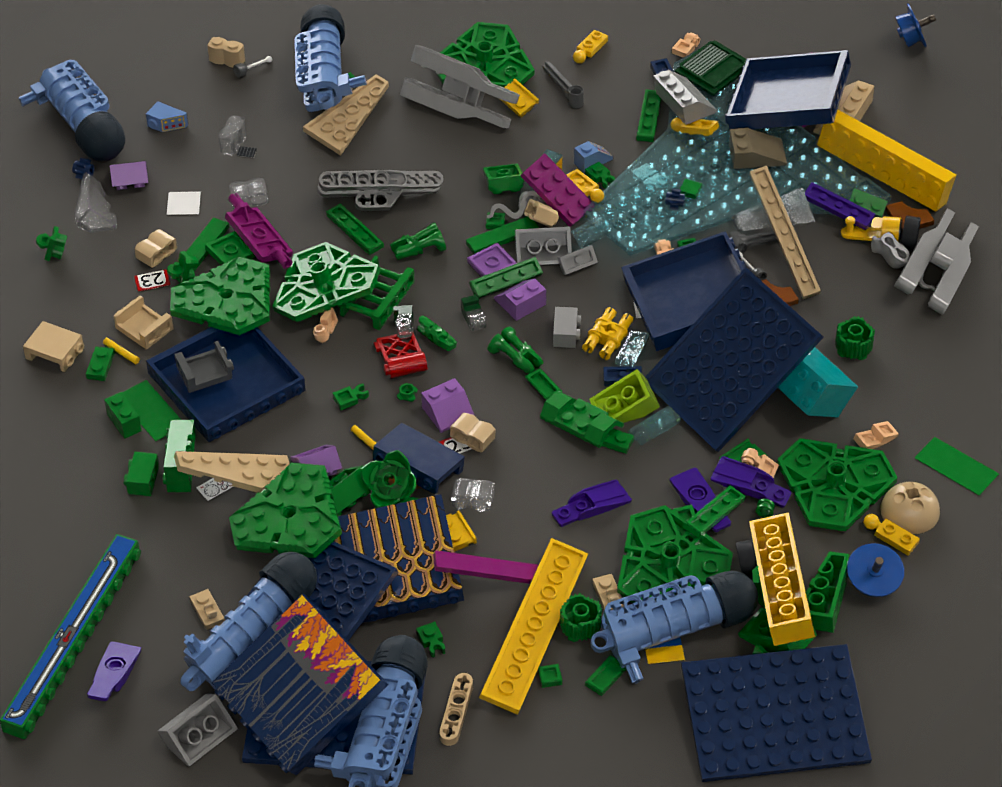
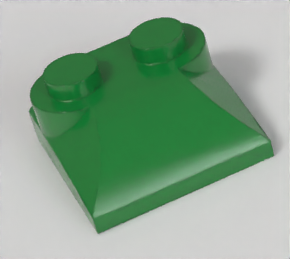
M518 163L483 167L488 190L493 194H500L508 190L517 192L523 187L524 179L520 176L523 172Z

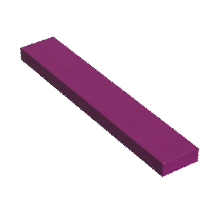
M437 550L433 554L435 571L531 584L539 566L537 564Z

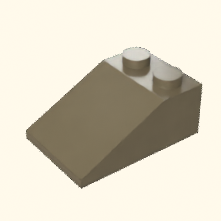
M749 128L730 129L729 148L734 169L787 166L781 138Z

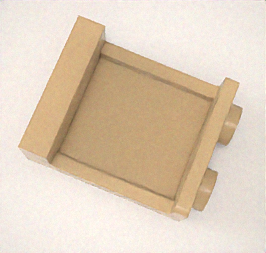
M142 296L132 300L114 315L115 328L146 350L174 329L172 316L168 313H165L163 316L159 315L144 304Z
M42 321L23 345L25 359L32 361L36 356L58 363L61 371L65 372L68 367L72 366L75 358L82 353L84 344L81 334Z

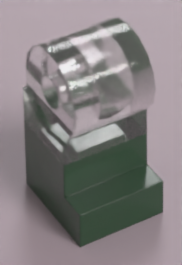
M473 295L461 298V312L470 331L486 328V320L480 307L478 296Z
M412 305L394 306L393 312L397 337L403 339L411 337L414 323Z

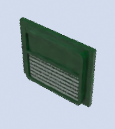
M714 40L709 41L681 62L674 72L686 77L692 84L715 96L742 74V68L747 59Z

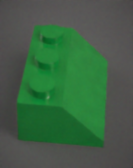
M363 465L345 468L329 480L334 497L332 500L336 505L338 516L342 514L341 511L343 509H348L357 503L356 499L365 497L371 492L370 488L362 480L360 469Z

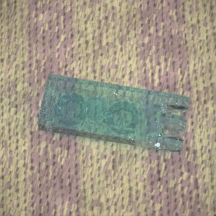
M630 331L616 357L615 365L620 366L622 362L623 366H628L630 362V367H635L649 339L648 333Z
M667 406L632 427L628 433L634 435V439L638 440L640 445H644L680 423L681 417L671 407Z

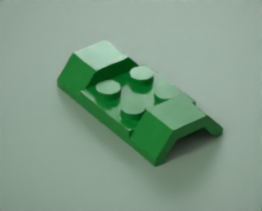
M556 391L545 401L540 414L541 419L598 448L603 445L605 436L615 426L621 428L624 426L623 422L609 416L608 412L580 398L574 399L559 391Z

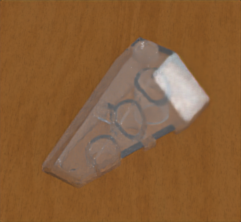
M86 172L83 174L75 209V224L79 229L86 230L89 233L115 230L117 228V218L109 210L111 205L104 199L106 194L100 181Z

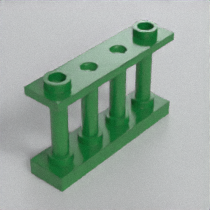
M375 255L371 262L379 265L378 256ZM380 267L379 275L391 278L397 282L395 285L390 286L376 281L374 288L387 292V296L381 298L369 294L362 298L378 304L379 307L372 310L355 304V301H350L339 306L340 316L344 317L349 309L371 317L373 328L380 330L393 313V307L398 306L414 284V269L407 267L403 273L398 274Z

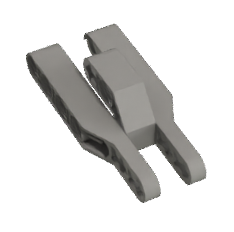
M415 45L411 61L421 65L422 68L432 69L437 74H444L446 77L442 90L405 77L400 92L401 96L457 119L477 117L499 127L509 128L510 118L481 107L485 93L506 102L517 104L520 96L518 93L491 83L479 68L427 47Z
M326 171L319 177L317 192L321 197L325 198L356 196L354 204L360 211H386L393 207L402 194L436 193L443 182V175L439 171ZM378 197H382L385 199L386 203L384 205H379L376 202V199ZM361 198H364V201L367 202L365 203V205H362V203L358 201H360Z
M949 208L943 213L936 228L924 233L919 239L894 285L895 288L905 294H912L929 262L944 270L943 276L929 298L928 307L941 315L944 314L971 263L969 245L979 227L970 222L960 240L947 232L945 233L955 214Z

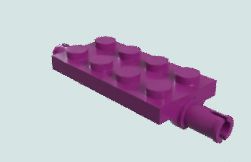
M238 193L231 194L228 197V201L231 202L235 209L231 212H226L225 219L260 262L277 260L284 269L286 267L289 268L293 263L289 258L292 257V249L257 207L251 208L247 202L240 198Z

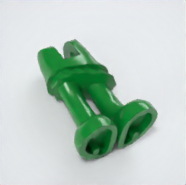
M435 222L429 224L428 227L413 236L403 235L390 244L391 250L398 260L423 254V248L435 245L439 251L446 250L444 238Z
M513 327L504 328L501 335L499 333L496 334L488 345L487 349L491 354L503 351L513 360V364L517 368L528 374L534 372V366L539 368L543 365L542 358L526 341L524 343L521 342L516 336V331ZM511 343L514 347H516V348L519 350V352H517V351H516L512 346H510L509 344Z

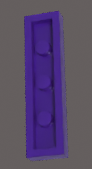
M811 182L803 194L804 200L844 220L848 216L854 217V225L864 230H867L875 218V213Z

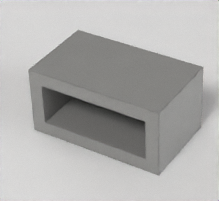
M555 307L553 347L576 348V340H580V329H577V327H581V315H578V308Z

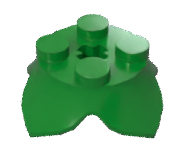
M399 450L389 452L383 461L369 462L360 469L364 484L372 491L370 495L371 501L377 508L394 505L399 501L405 500L416 489V477L411 472L410 463L407 457ZM394 478V483L390 485L388 480Z

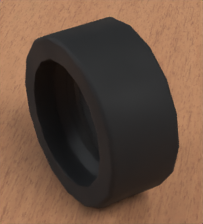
M907 215L905 218L901 244L908 251H913L917 244L920 217Z
M752 540L736 542L741 573L753 579L752 570L757 566Z

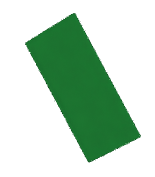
M147 380L122 392L139 415L140 424L155 441L166 436V430L170 428L171 420H182Z
M936 437L915 457V459L977 495H980L999 475L996 471Z

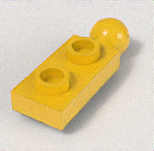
M593 30L577 46V51L573 54V60L581 64L585 62L586 56L592 58L608 42V35Z
M674 118L670 126L676 132L710 136L719 128V123L714 120L699 119L685 125L680 118Z
M578 169L567 174L587 197L590 196L593 202L600 203L603 201L604 192L599 189V185Z
M868 514L864 518V526L867 529H877L874 536L907 556L919 544L920 538L888 519L881 523L875 514Z

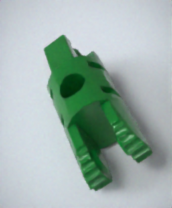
M422 315L419 317L418 322L421 325L418 326L417 330L422 335L447 351L456 348L457 341L448 332L426 316Z

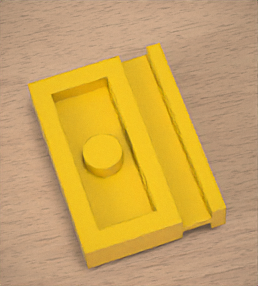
M515 78L512 83L507 84L504 88L520 95L517 104L500 99L520 118L528 113L535 104L539 103V99Z
M459 510L453 515H446L454 552L468 547L471 543H477L476 536Z

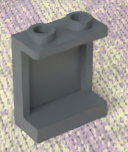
M218 341L214 342V350L186 359L182 352L174 354L176 367L189 393L233 379V363L231 359H227L226 349L224 346L221 347Z

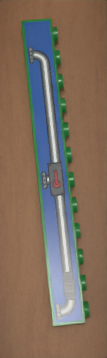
M119 534L115 535L0 719L2 732L24 740L29 733L33 732L36 721L39 717L43 716L49 700L54 698L59 684L64 682L68 669L73 667L76 656L83 651L86 640L92 636L97 622L102 620L105 609L111 605L116 591L121 589L124 578L131 572L132 565L135 561L139 560L141 550L139 549L138 540Z

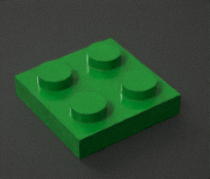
M236 231L205 244V250L220 265L238 257L247 259L256 257Z

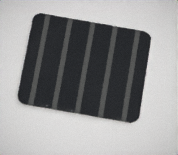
M240 146L237 156L254 158L257 148Z

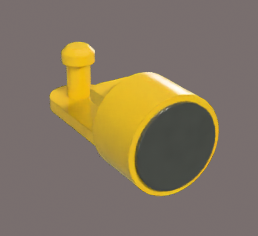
M848 216L845 218L846 227L841 230V236L845 239L872 241L873 236L881 238L883 234L890 232L901 243L903 220L901 217H875L872 220L871 227L864 230L854 226L855 218Z

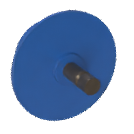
M907 3L908 13L895 16L899 26L897 28L900 38H904L908 48L919 41L926 48L927 45L921 32V27L936 21V18L933 14L929 18L926 17L918 21L909 3Z
M871 543L860 546L851 554L847 564V573L851 583L860 592L868 596L882 597L893 593L899 588L904 578V565L894 550L882 544Z

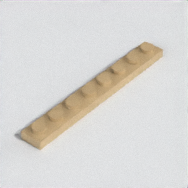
M764 166L750 171L749 175L802 298L806 299L820 294V287L768 167Z

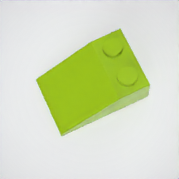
M638 369L589 399L592 405L608 412L609 416L623 423L645 417L660 407L647 379Z

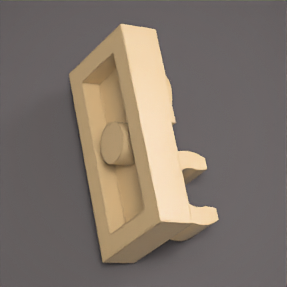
M612 574L593 578L592 584L603 610H605L608 603L622 598L621 594L617 592V584Z
M209 589L189 596L190 602L206 630L225 621Z

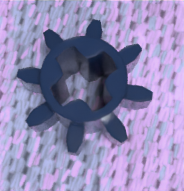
M80 158V161L76 160L74 162L72 172L76 174L75 178L87 180V177L91 178L94 173V165L91 164V160Z
M672 188V192L667 191L665 205H670V210H679V207H684L685 194L681 193V189Z

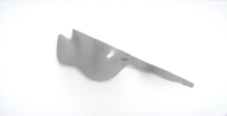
M534 190L525 191L519 197V209L517 212L513 213L505 205L497 203L492 206L487 218L493 217L494 211L498 208L513 219L520 218L530 199L545 205L548 204Z
M887 232L881 238L872 237V252L881 254L892 268L898 269L905 266L909 259V251L895 239L892 233ZM923 273L918 282L919 286L923 289L935 291L936 288L933 285L924 283Z

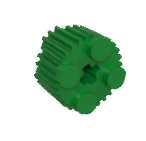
M853 316L849 321L845 320V322L838 323L835 339L837 354L840 357H850V359H866L867 354H870L873 349L875 329L869 323L867 324L863 317L860 318L859 316Z
M579 593L578 595L574 594V596L570 595L569 600L567 599L560 609V626L565 636L568 635V640L577 642L579 639L581 641L585 639L587 641V638L592 639V636L600 631L602 608L599 601H593L589 597L585 598L584 595Z

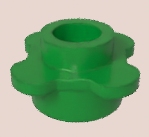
M410 383L402 384L399 387L400 392L397 394V399L414 401L416 399L415 393L418 392L417 387Z

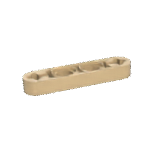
M460 673L455 677L440 727V741L447 746L454 745L459 740L473 690L472 676L467 673ZM467 682L464 685V691L461 690V684ZM457 697H461L465 700L461 704H456L453 702V700ZM452 714H456L460 717L456 721H451L450 719H448V717ZM449 727L452 728V734L450 737H446L449 733Z

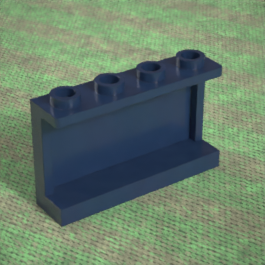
M403 423L399 424L373 447V461H383L389 452L401 451L410 463L411 472L416 477V485L433 494L438 492L439 484L452 472L458 475L463 472L465 456Z

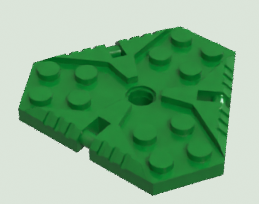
M477 22L457 38V44L452 42L440 52L479 68L491 83L503 88L507 84L512 83L514 78L523 85L535 75V69L523 49L520 50L518 40L509 25ZM437 74L443 84L446 75Z
M327 242L321 243L293 255V263L288 268L284 277L286 282H282L272 307L274 312L296 322L306 320L319 313H324L326 310H331L334 306L338 305L339 307L342 304H347L350 301L352 302L355 299L358 300L371 294L381 271L378 264L355 254L351 257L350 252Z
M238 257L209 270L206 274L202 273L193 279L191 278L172 287L171 316L199 324L207 321L209 327L237 335L244 334L269 322L270 266L255 260Z
M799 438L777 459L778 467L787 481L791 492L795 493L794 498L803 512L802 514L808 525L846 532L860 516L869 510L870 505H874L885 492L897 483L898 478L886 455L881 450L845 445V449H839L835 443Z
M290 463L279 475L274 477L275 479H272L269 484L263 487V491L257 492L254 497L249 499V502H246L244 506L240 507L229 517L234 544L237 550L273 553L274 549H276L279 554L296 552L305 557L316 558L342 534L336 505L332 500L334 497L325 465Z
M666 505L631 515L624 550L626 555H623L617 592L621 596L627 597L686 576H695L703 586L707 577L730 571L733 552L706 533L697 538L683 527L687 520ZM688 582L687 586H691L692 588H694L695 584L691 585L690 582ZM668 588L666 589V592H669L674 588Z

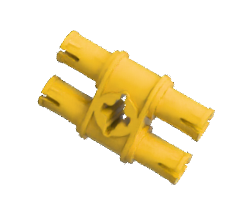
M607 307L603 315L596 319L595 325L588 331L587 340L582 345V349L585 352L589 349L588 353H592L598 343L604 345L599 355L604 359L607 354L605 360H609L614 350L621 346L622 340L628 335L629 326L634 321L630 314L627 319L628 314H623L619 323L612 322L617 312L613 308L610 311L611 307Z

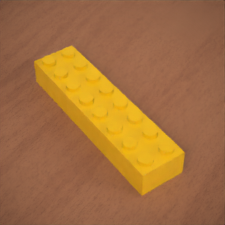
M837 110L834 123L823 124L817 146L935 212L947 203L956 178L955 173L840 110Z
M789 512L749 521L757 565L759 566L758 571L768 624L774 646L815 637Z

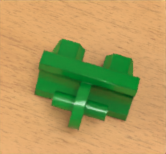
M54 226L51 237L44 233L36 238V244L41 249L47 248L44 259L46 261H50L51 256L61 259L68 236L58 233L60 227Z
M180 251L178 261L168 266L167 273L171 276V279H176L179 283L191 278L193 279L195 273L190 268H198L199 261L196 256H188L185 251Z

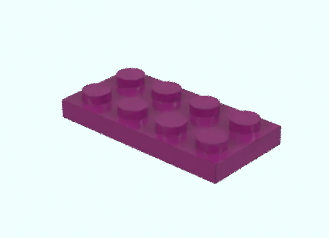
M545 153L520 175L552 209L558 212V216L570 228L595 205Z

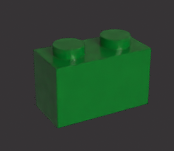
M122 392L104 399L107 415L124 439L142 431L139 415Z
M134 451L133 458L128 463L129 472L124 476V486L127 487L128 494L151 496L160 467L158 454Z

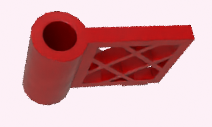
M413 331L377 338V342H374L376 352L380 351L385 364L383 368L386 376L389 375L390 378H395L428 369L425 354L421 351ZM407 338L411 339L408 343L402 341L403 339ZM392 343L390 347L385 346L383 344ZM397 345L404 347L402 350L395 349ZM409 349L416 351L414 353H407ZM390 353L397 355L396 357L388 358Z

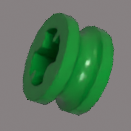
M769 499L759 500L756 513L763 518L772 516L775 509L774 502Z

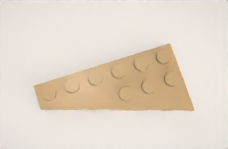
M377 74L366 81L367 85L357 87L352 91L353 94L345 96L336 106L325 110L304 125L303 132L341 156L388 89L389 82Z
M176 451L174 455L179 472L197 477L205 475L214 478L216 482L227 481L232 483L234 487L256 493L263 491V487L269 484L272 479H275L274 477L279 475L290 464L287 455Z

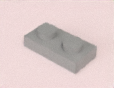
M592 245L557 257L563 275L598 263Z

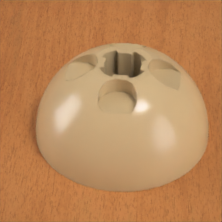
M902 482L893 486L885 494L880 507L883 520L888 519L911 534H920L932 529L937 524L940 516V506L935 494L928 487L917 482Z

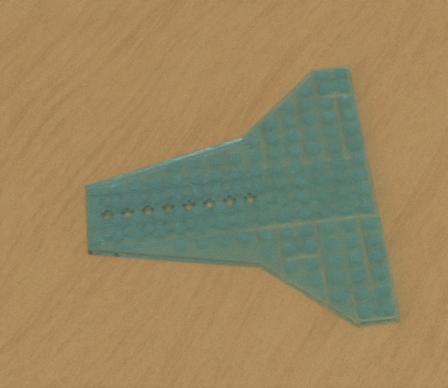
M696 51L675 62L673 72L675 69L679 67V64L681 62H683ZM733 81L715 96L694 85L717 109V113L702 119L718 121L719 128L710 136L676 132L672 130L670 124L674 118L679 117L670 108L668 129L603 191L604 199L600 203L593 201L583 210V216L589 221L602 214V217L593 221L592 224L626 253L633 255L654 248V243H657L658 240L665 239L671 242L764 210L749 175L750 171L761 167L734 169L729 148L730 129L729 125L725 122V114L728 113L729 104L732 102V95L735 94L736 85L739 81ZM789 126L753 129L782 139L787 166L768 167V170L787 212L834 215L803 199V194L811 182L847 200L850 199L855 188L888 202L891 201V195L868 177L861 176L837 156L817 146V138L803 127ZM685 179L702 183V188L697 198L685 197L684 207H679V210H670V205H665L667 191L672 192V188L680 189Z

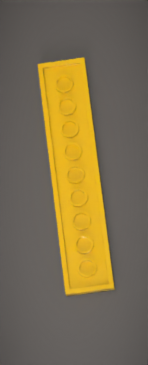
M553 538L550 539L483 687L480 699L518 715L560 620L561 606L569 599L588 553Z

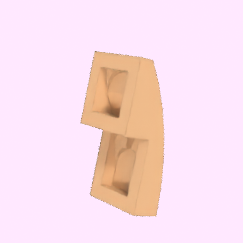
M886 421L873 424L871 430L856 433L853 439L861 448L875 449L898 437L899 433Z

